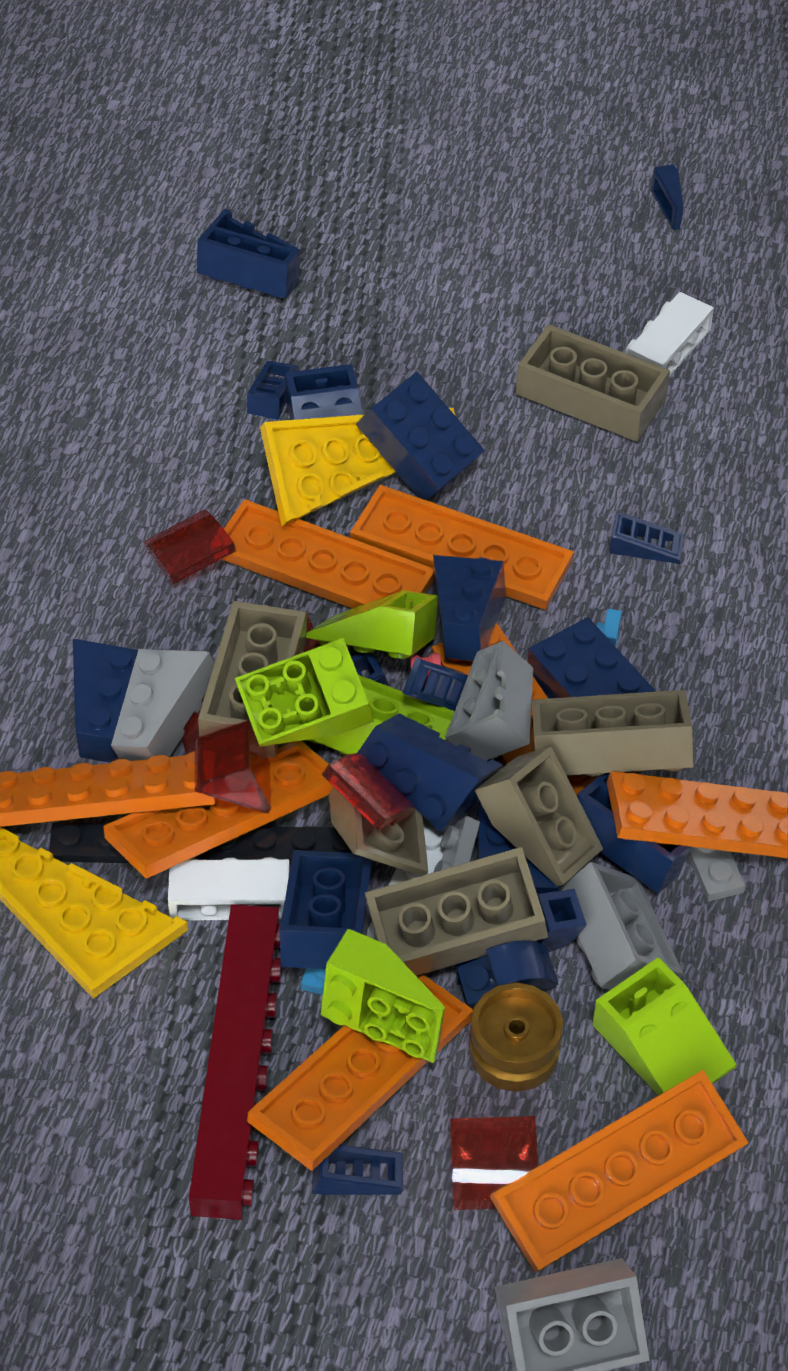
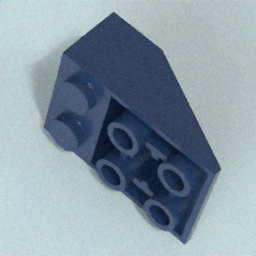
M352 364L285 373L286 403L290 420L363 415L359 388Z

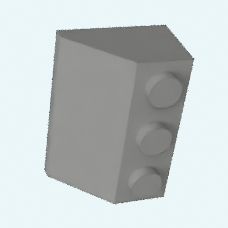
M590 862L564 885L559 887V891L575 889L587 924L577 937V943L581 950L586 953L592 967V977L601 988L613 989L657 957L678 977L684 975L640 880L631 875Z
M623 1258L495 1287L500 1323L514 1371H608L650 1361L637 1276Z

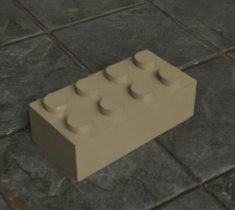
M548 324L518 364L516 394L638 442L666 400L670 370Z
M233 601L198 717L201 746L276 757L279 744L259 746L235 678L303 653L307 642L306 612Z
M686 690L532 700L535 750L552 746L566 775L585 774L596 777L611 771L638 774L644 770L663 769L675 772L683 768L694 767L692 722Z
M522 847L365 892L378 941L385 943L416 976L488 955L486 949L500 944L521 940L537 941L548 937L545 918Z

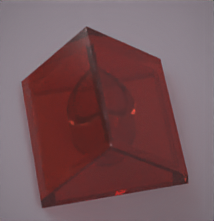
M249 720L198 737L195 742V792L268 814L271 809L270 760L264 748L259 746Z

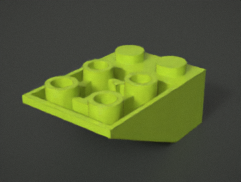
M402 590L333 615L308 631L306 638L319 640L320 645L344 638L346 645L353 646V650L357 652L371 653L375 650L387 651L388 655L393 658H409L410 655L412 656L435 638L438 596Z
M344 638L235 678L260 747L340 735L374 722L368 699Z
M347 929L326 964L320 1015L330 1019L335 1024L344 1025L366 1034L375 1041L385 1042L405 1051L413 1057L422 1058L434 1063L438 1052L445 1006L385 943Z
M659 957L596 1000L592 1025L658 1096L702 1070L705 1071L711 1083L714 1084L737 1066L688 987Z

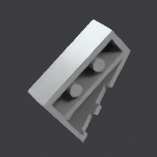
M504 641L477 651L445 736L452 744L456 746L462 744L471 749L470 753L486 761L498 758L502 754L530 744L533 667Z
M138 650L111 744L119 759L135 761L149 759L156 755L171 756L185 734L184 726L194 712L198 714L202 707V699L206 693L215 663L209 652Z

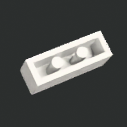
M679 292L671 302L667 301L663 305L660 314L654 321L650 320L646 324L643 333L637 340L633 339L630 341L625 353L668 369L671 375L711 330L714 307Z
M268 857L261 860H238L236 858L198 860L190 858L169 868L168 906L170 917L174 918L177 916L183 920H229L231 904L279 908V920H281L290 873L289 859L278 860Z

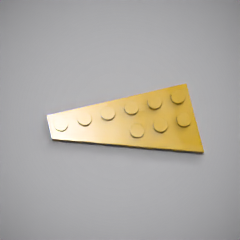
M449 408L455 415L454 408ZM364 415L264 422L260 426L281 526L397 473L357 427L356 423Z
M0 827V900L93 999L188 931L187 921L177 916L174 918L169 917L158 911L156 905L146 900L140 902L124 894L122 888L73 863L67 865L55 859L53 853L41 847L37 850L21 842L19 836Z

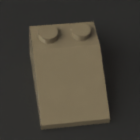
M552 746L515 757L475 789L492 825L516 848L522 847L525 856L556 886L564 885L603 850Z
M350 764L329 794L330 815L333 826L353 854L421 876L428 873L422 814L378 773Z

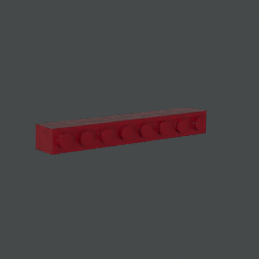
M231 904L189 1193L191 1216L243 1220L244 1206H252L254 1180L248 1179L249 1166L257 1167L259 1141H253L255 1127L247 1122L248 1111L258 1103L259 1090L267 1091L269 1066L262 1064L264 1054L272 1053L273 1029H267L268 1018H276L278 993H272L273 982H281L282 975L281 958H276L277 948H280L279 908Z

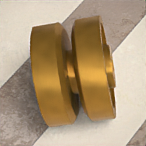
M521 983L499 985L483 994L473 1010L469 1053L473 1068L484 1081L498 1089L519 1092L534 1089L550 1078L558 1065L563 1029V1019L559 1006L550 995L533 985Z

